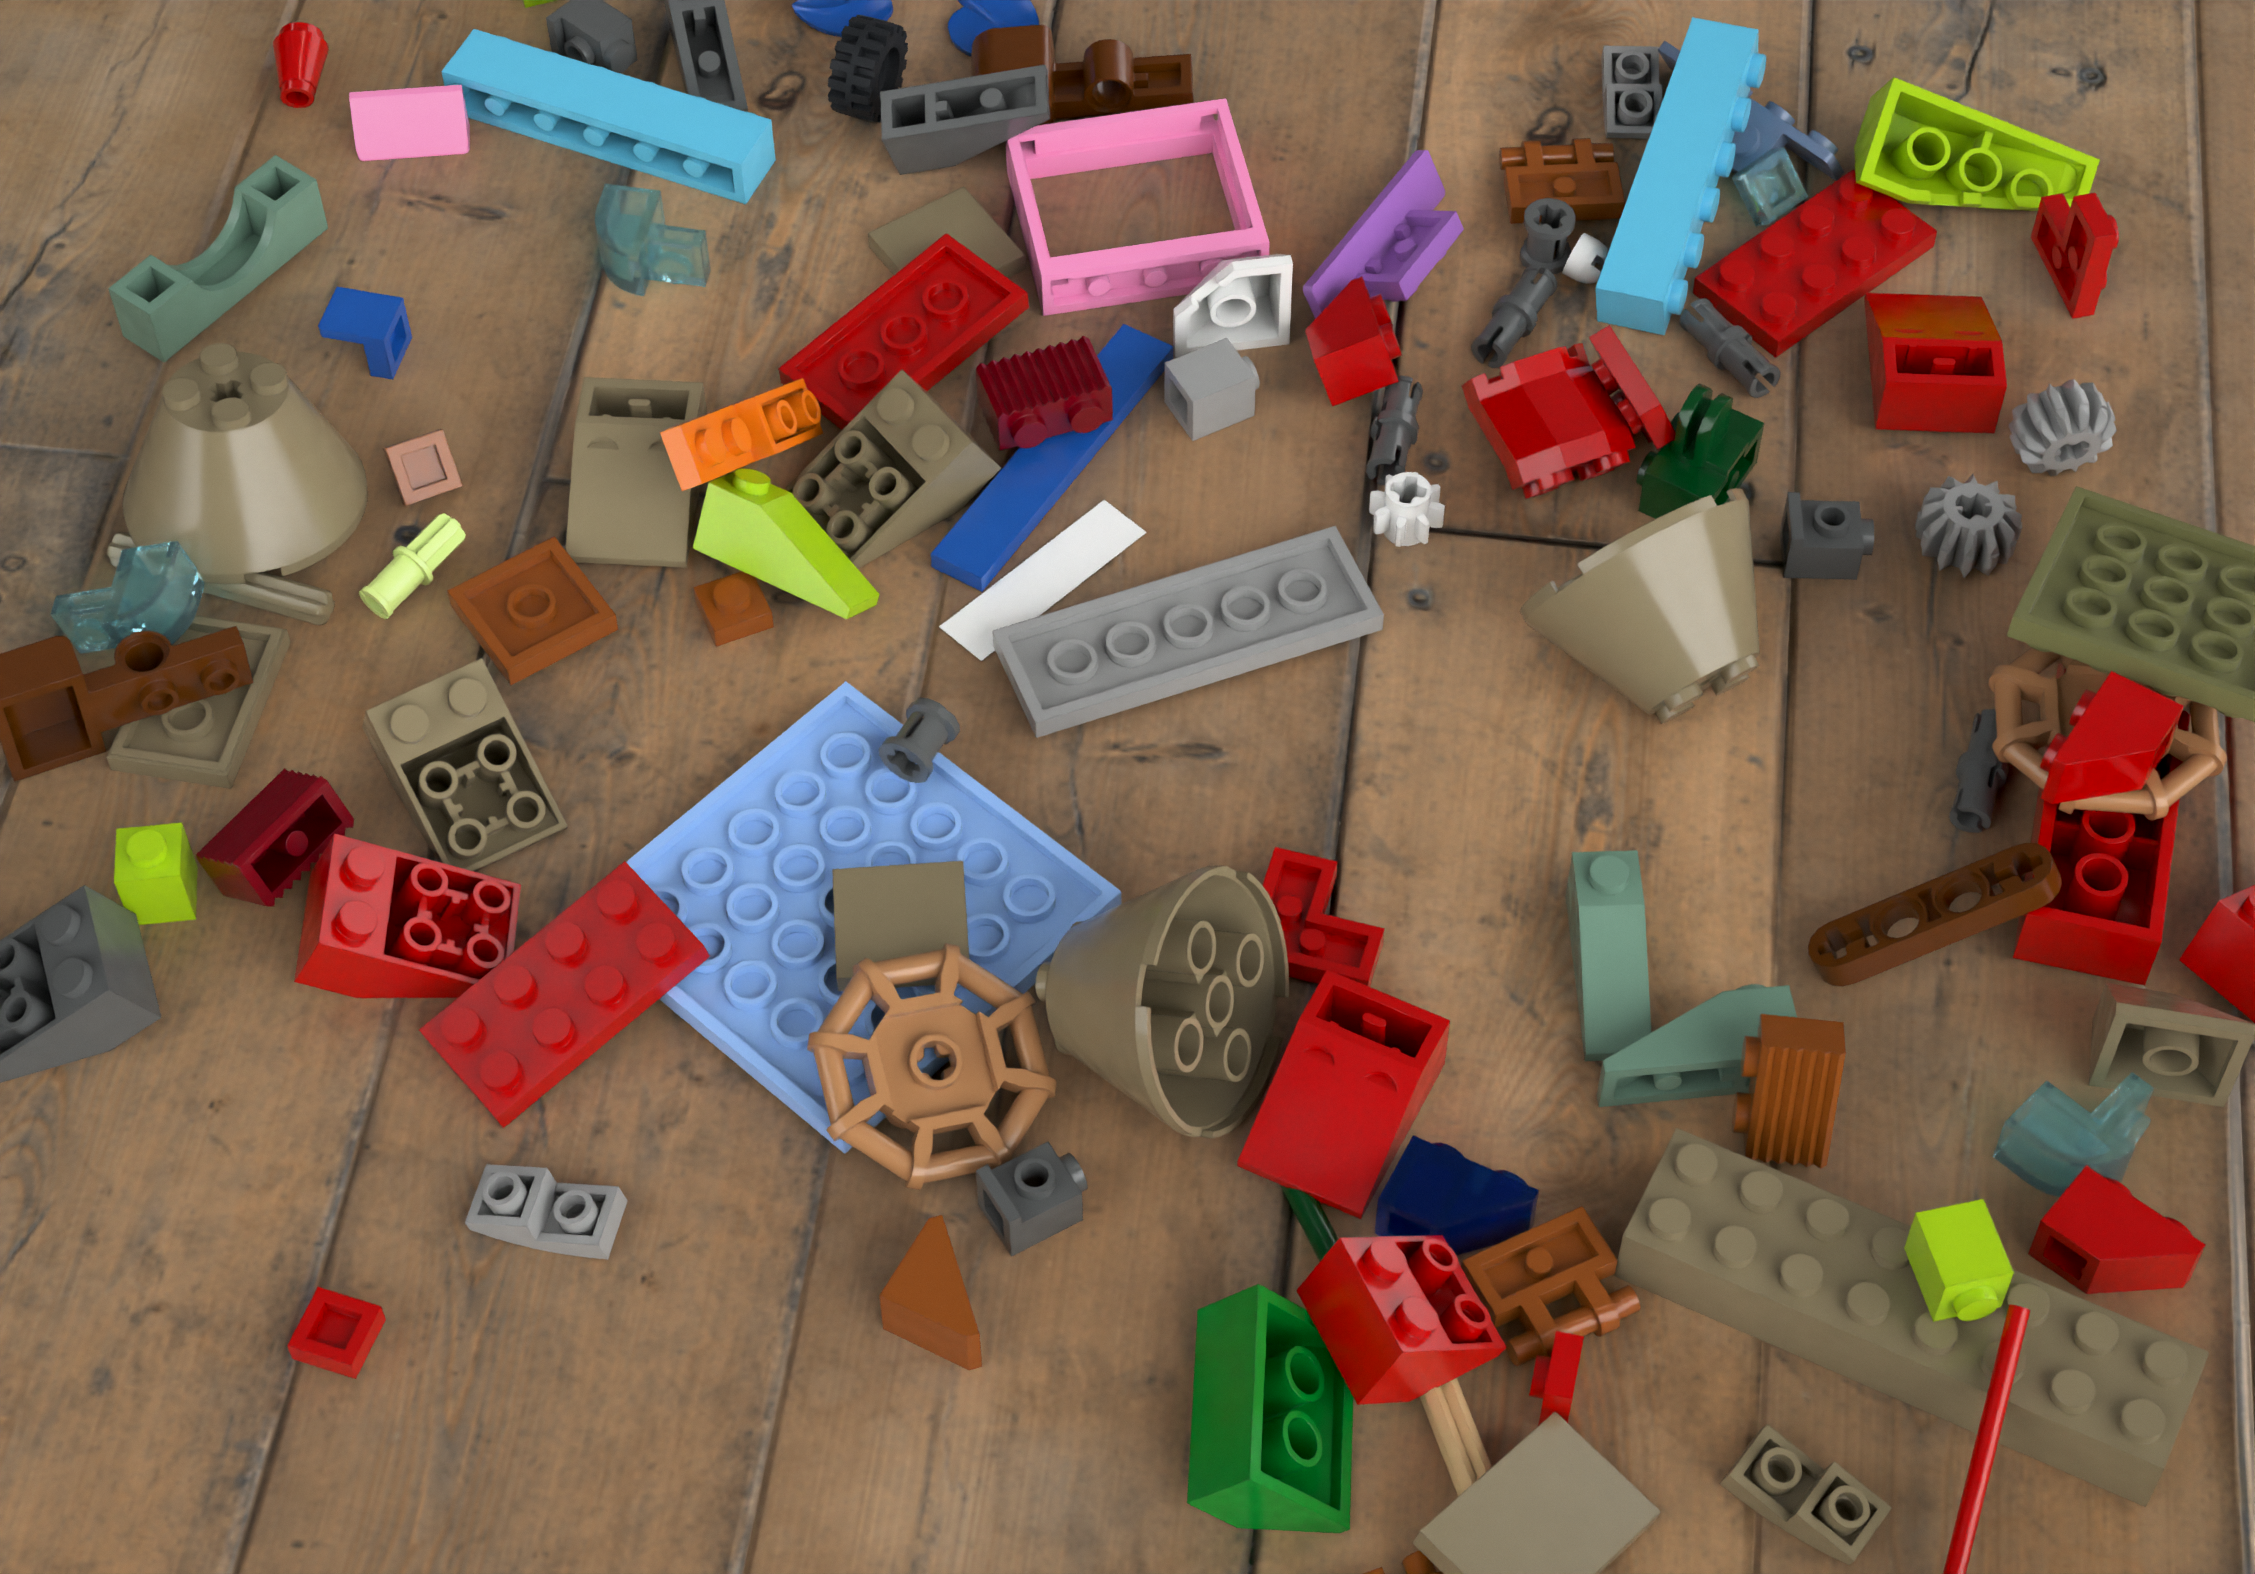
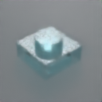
M1784 147L1767 151L1732 176L1734 184L1756 227L1771 224L1808 197Z

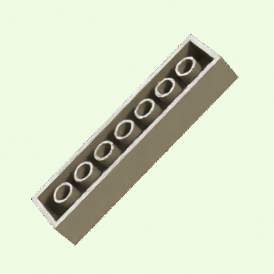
M1676 1128L1623 1234L1615 1277L1976 1434L2009 1305H2017L2030 1310V1315L1998 1443L2139 1505L2147 1506L2168 1461L2208 1358V1351L2016 1270H2013L2014 1274L2002 1306L1990 1315L1973 1321H1962L1958 1317L1933 1322L1904 1249L1911 1226Z

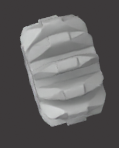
M2075 379L2068 380L2062 386L2057 387L2049 384L2047 389L2039 394H2028L2027 403L2018 405L2012 410L2013 421L2008 425L2012 434L2010 435V440L2016 454L2020 455L2022 462L2028 465L2032 473L2047 471L2051 477L2057 476L2060 472L2067 469H2072L2076 472L2078 466L2084 463H2095L2097 461V453L2107 451L2113 446L2111 437L2117 432L2114 424V413L2109 402L2105 401L2102 393L2098 392L2093 382L2079 385Z
M1974 474L1965 483H1961L1955 478L1948 476L1944 484L1941 485V488L1930 487L1928 494L1923 499L1921 511L1918 512L1915 523L1916 537L1921 539L1922 556L1938 557L1939 571L1952 565L1960 569L1963 578L1967 576L1972 568H1976L1989 576L1997 564H2007L2009 558L2014 554L2016 540L2020 537L2022 515L2016 512L2015 495L1999 494L1998 481L1986 486L1978 484Z

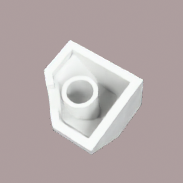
M1273 254L1222 260L1173 309V350L1175 357H1180L1224 338H1228L1236 350L1290 344L1293 273L1291 255Z

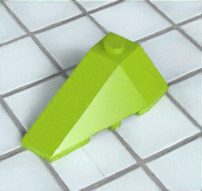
M1895 77L1871 96L1854 146L1856 183L1908 204L2038 211L2041 197L2063 193L2071 207L2073 196L2090 193L2100 162L2098 158Z

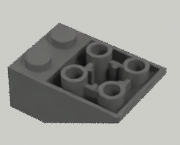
M85 885L0 940V1083L111 1051L162 1018L136 914Z

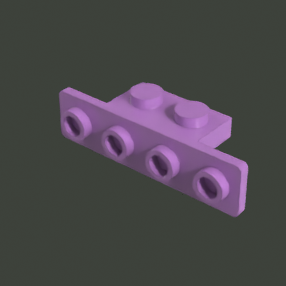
M1416 150L1304 284L1303 293L1315 319L1351 280L1361 276L1364 279L1370 297L1381 293L1384 300L1392 302L1407 301L1462 233L1464 228L1456 211L1433 210L1445 196V189L1428 150Z

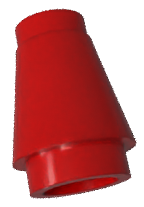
M293 22L283 26L279 35L273 41L279 88L281 91L280 98L287 106L306 108L314 102V95L329 52V46L319 28L309 23Z

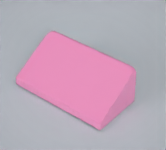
M462 85L349 92L355 146L360 161L466 154L470 150V124Z

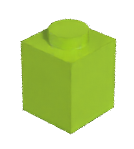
M182 822L116 829L114 884L123 907L136 914L139 925L196 920L198 866Z
M1984 1199L1915 1213L1904 1249L1933 1322L1958 1317L1962 1321H1973L1986 1317L1997 1308H2000L2014 1271Z

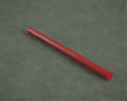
M2009 1305L1943 1574H1966L2030 1315V1310L2021 1306Z

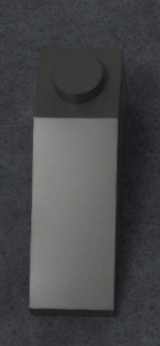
M664 0L686 94L702 97L715 103L748 112L725 0Z
M1046 65L880 92L882 142L900 175L956 166L1050 119L1048 70Z

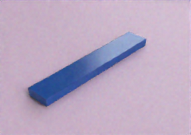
M1123 324L1097 355L1112 387L1113 420L1102 423L1091 432L1078 433L1071 431L1046 438L1042 443L1032 448H1019L932 551L931 567L983 592L1165 371V362L1173 359V346Z

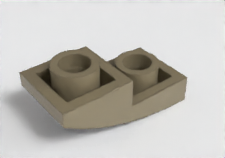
M1768 1424L1757 1432L1720 1482V1485L1784 1531L1848 1565L1855 1561L1892 1509V1507L1835 1461L1826 1469H1823Z

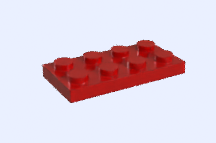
M1853 169L1696 276L1692 293L1699 299H1708L1727 321L1734 326H1741L1752 337L1753 341L1776 358L1862 298L1865 293H1869L1933 248L1937 230L1892 197L1857 184L1855 170Z
M945 233L779 367L781 383L784 385L803 378L807 390L811 391L816 397L821 414L843 430L901 370L906 372L924 390H930L1029 308L1028 293L949 234Z
M624 861L421 1027L419 1031L502 1128H505L707 960L710 955L698 938Z

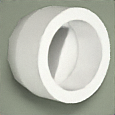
M1583 233L1573 248L1562 274L1586 284L1598 282L1601 271L1594 266L1596 263L1604 265L1609 251L1607 246L1600 242V240Z

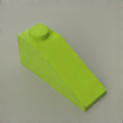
M746 468L737 469L733 473L708 483L693 549L845 619H849L877 605L880 595L791 492L771 484V479L766 474Z

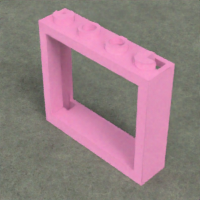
M1226 98L1037 125L1005 141L1007 174L1043 316L1188 295L1222 260L1269 255L1270 242ZM1213 114H1218V120L1214 119ZM1213 153L1234 224V231L1050 257L1030 179Z

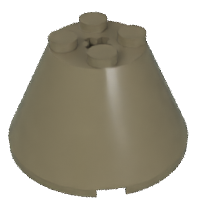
M216 343L205 347L200 352V358L181 367L162 387V396L123 493V516L128 533L134 545L151 562L173 574L201 582L242 584L245 583L244 574L281 568L283 577L305 569L338 549L353 534L361 522L368 502L367 479L362 461L349 443L288 377L282 365L257 354L237 352L232 345L226 343Z
M1735 488L1727 491L1726 493L1731 502L1719 506L1715 503L1712 495L1682 506L1637 528L1577 563L1582 574L1572 578L1558 588L1554 581L1549 582L1523 604L1520 613L1526 624L1649 715L1656 713L1661 724L1671 721L1694 707L1693 701L1703 695L1702 691L1712 687L1717 696L1740 685L1750 678L1748 673L1759 666L1756 658L1760 655L1749 501L1742 489Z
M1206 866L1090 919L1075 922L1059 942L1051 962H1044L1038 969L1035 983L1036 994L1041 1001L1046 1002L1049 1025L1054 1036L1055 1046L1059 1052L1072 1055L1180 1134L1189 1137H1221L1237 1128L1254 1110L1269 1084L1280 1053L1283 1037L1272 1036L1277 997L1289 998L1287 949L1280 918L1268 892L1252 874L1236 871L1228 866Z

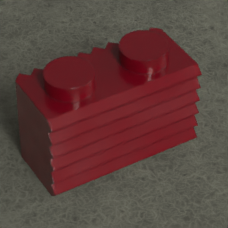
M1082 336L1078 341L1071 339L1067 344L1059 342L1056 347L1048 345L1044 350L1037 348L1033 353L1026 351L1022 356L1014 354L1010 359L1003 357L999 362L992 360L988 365L980 363L976 367L979 407L982 409L983 417H985L986 423L989 425L991 434H993L998 451L1015 446L1032 448L1042 443L1046 438L1071 431L1078 433L1091 432L1102 423L1113 420L1112 387L1089 338Z
M284 768L196 854V859L223 896L262 906L274 907L275 898H283L284 889H292L293 880H301L302 871L310 872L311 862L317 863L319 854L324 852L334 833L345 836L346 828L354 827V818L329 782L322 776L318 778L314 774L312 776L307 773L303 775L299 771L297 773L293 770L289 772Z

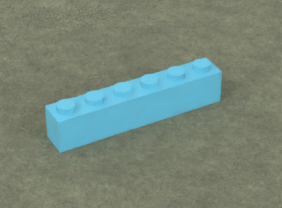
M1692 17L1595 287L1598 322L1665 335L1671 315H1680L1682 313L1688 292V281L1684 280L1688 267L1696 269L1699 265L1704 246V234H1700L1704 221L1710 223L1714 221L1720 199V189L1716 188L1719 177H1729L1736 151V145L1732 143L1735 131L1743 133L1748 123L1751 99L1747 98L1750 88H1759L1763 80L1766 55L1758 53V29Z
M477 29L472 30L441 71L444 86L462 85L467 114L470 119L739 203L747 204L776 161L771 119Z

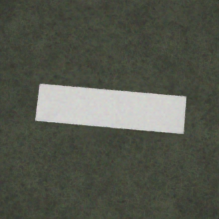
M1103 500L939 627L982 661L995 651L992 630L1040 616L1147 532L1107 501Z

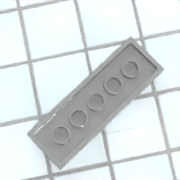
M1332 526L992 630L993 647L1034 735L1038 738L1383 630L1384 614L1336 526Z

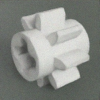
M1403 472L1394 476L1386 475L1385 492L1376 490L1370 493L1369 513L1374 515L1373 532L1375 534L1384 533L1386 538L1398 547L1411 546L1420 542L1423 544L1428 543L1429 527H1443L1445 506L1439 503L1441 488L1439 484L1430 485L1427 479L1419 475L1418 472Z

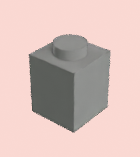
M1228 338L1165 362L1164 402L1192 441L1255 415V390L1260 386L1257 370L1249 357L1240 356Z

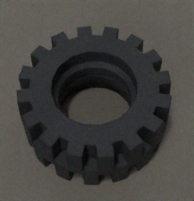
M856 15V17H852L849 20V26H844L841 32V41L836 43L835 59H832L830 64L832 75L828 78V87L831 88L828 93V100L832 102L830 106L832 110L875 123L881 122L880 92L898 89V87L901 88L904 79L902 78V72L906 69L907 60L905 55L908 52V43L905 42L907 34L903 30L904 27L864 15Z

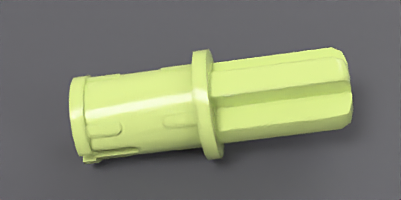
M445 513L439 514L406 547L397 546L393 550L394 559L368 586H364L359 591L360 598L364 604L379 617L388 619L393 614V611L420 584L429 585L434 578L432 572L464 541L466 534L460 527V523Z

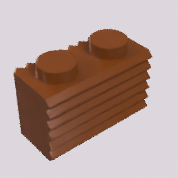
M1760 1014L1757 1037L1745 1035L1742 1047L1741 1076L1751 1077L1749 1093L1736 1092L1733 1106L1732 1132L1744 1134L1745 1157L1752 1160L1760 1159L1764 1163L1773 1160L1778 1164L1786 1161L1792 1166L1798 1163L1805 1167L1814 1164L1820 1169L1827 1166L1846 1055L1844 1022Z

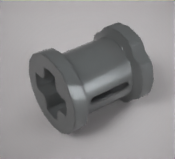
M1544 198L1532 202L1526 208L1523 224L1528 232V237L1524 240V245L1520 250V260L1524 267L1539 265L1541 266L1540 274H1543L1546 269L1553 275L1563 271L1571 254L1567 237L1574 230L1576 218L1573 208L1566 202L1553 198Z
M920 697L907 708V721L897 735L886 738L879 748V756L885 766L898 777L914 783H922L928 779L933 771L932 760L943 744L946 745L953 741L960 732V724L951 712L934 700Z

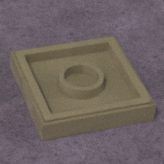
M964 186L868 233L870 249L893 275L945 233L949 234L1007 278L1026 269V255Z
M963 861L832 869L838 991H844L854 975L853 966L864 958L877 962L941 950L945 943L959 946L960 953L969 958ZM935 978L895 985L894 987L935 985Z

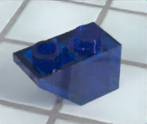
M1413 1135L1378 1198L1375 1234L1379 1236L1443 1235L1456 1255L1464 1254L1501 1243L1532 1229L1539 1190L1528 1186L1522 1178L1506 1170L1494 1171L1465 1158L1461 1152L1450 1145L1430 1143Z

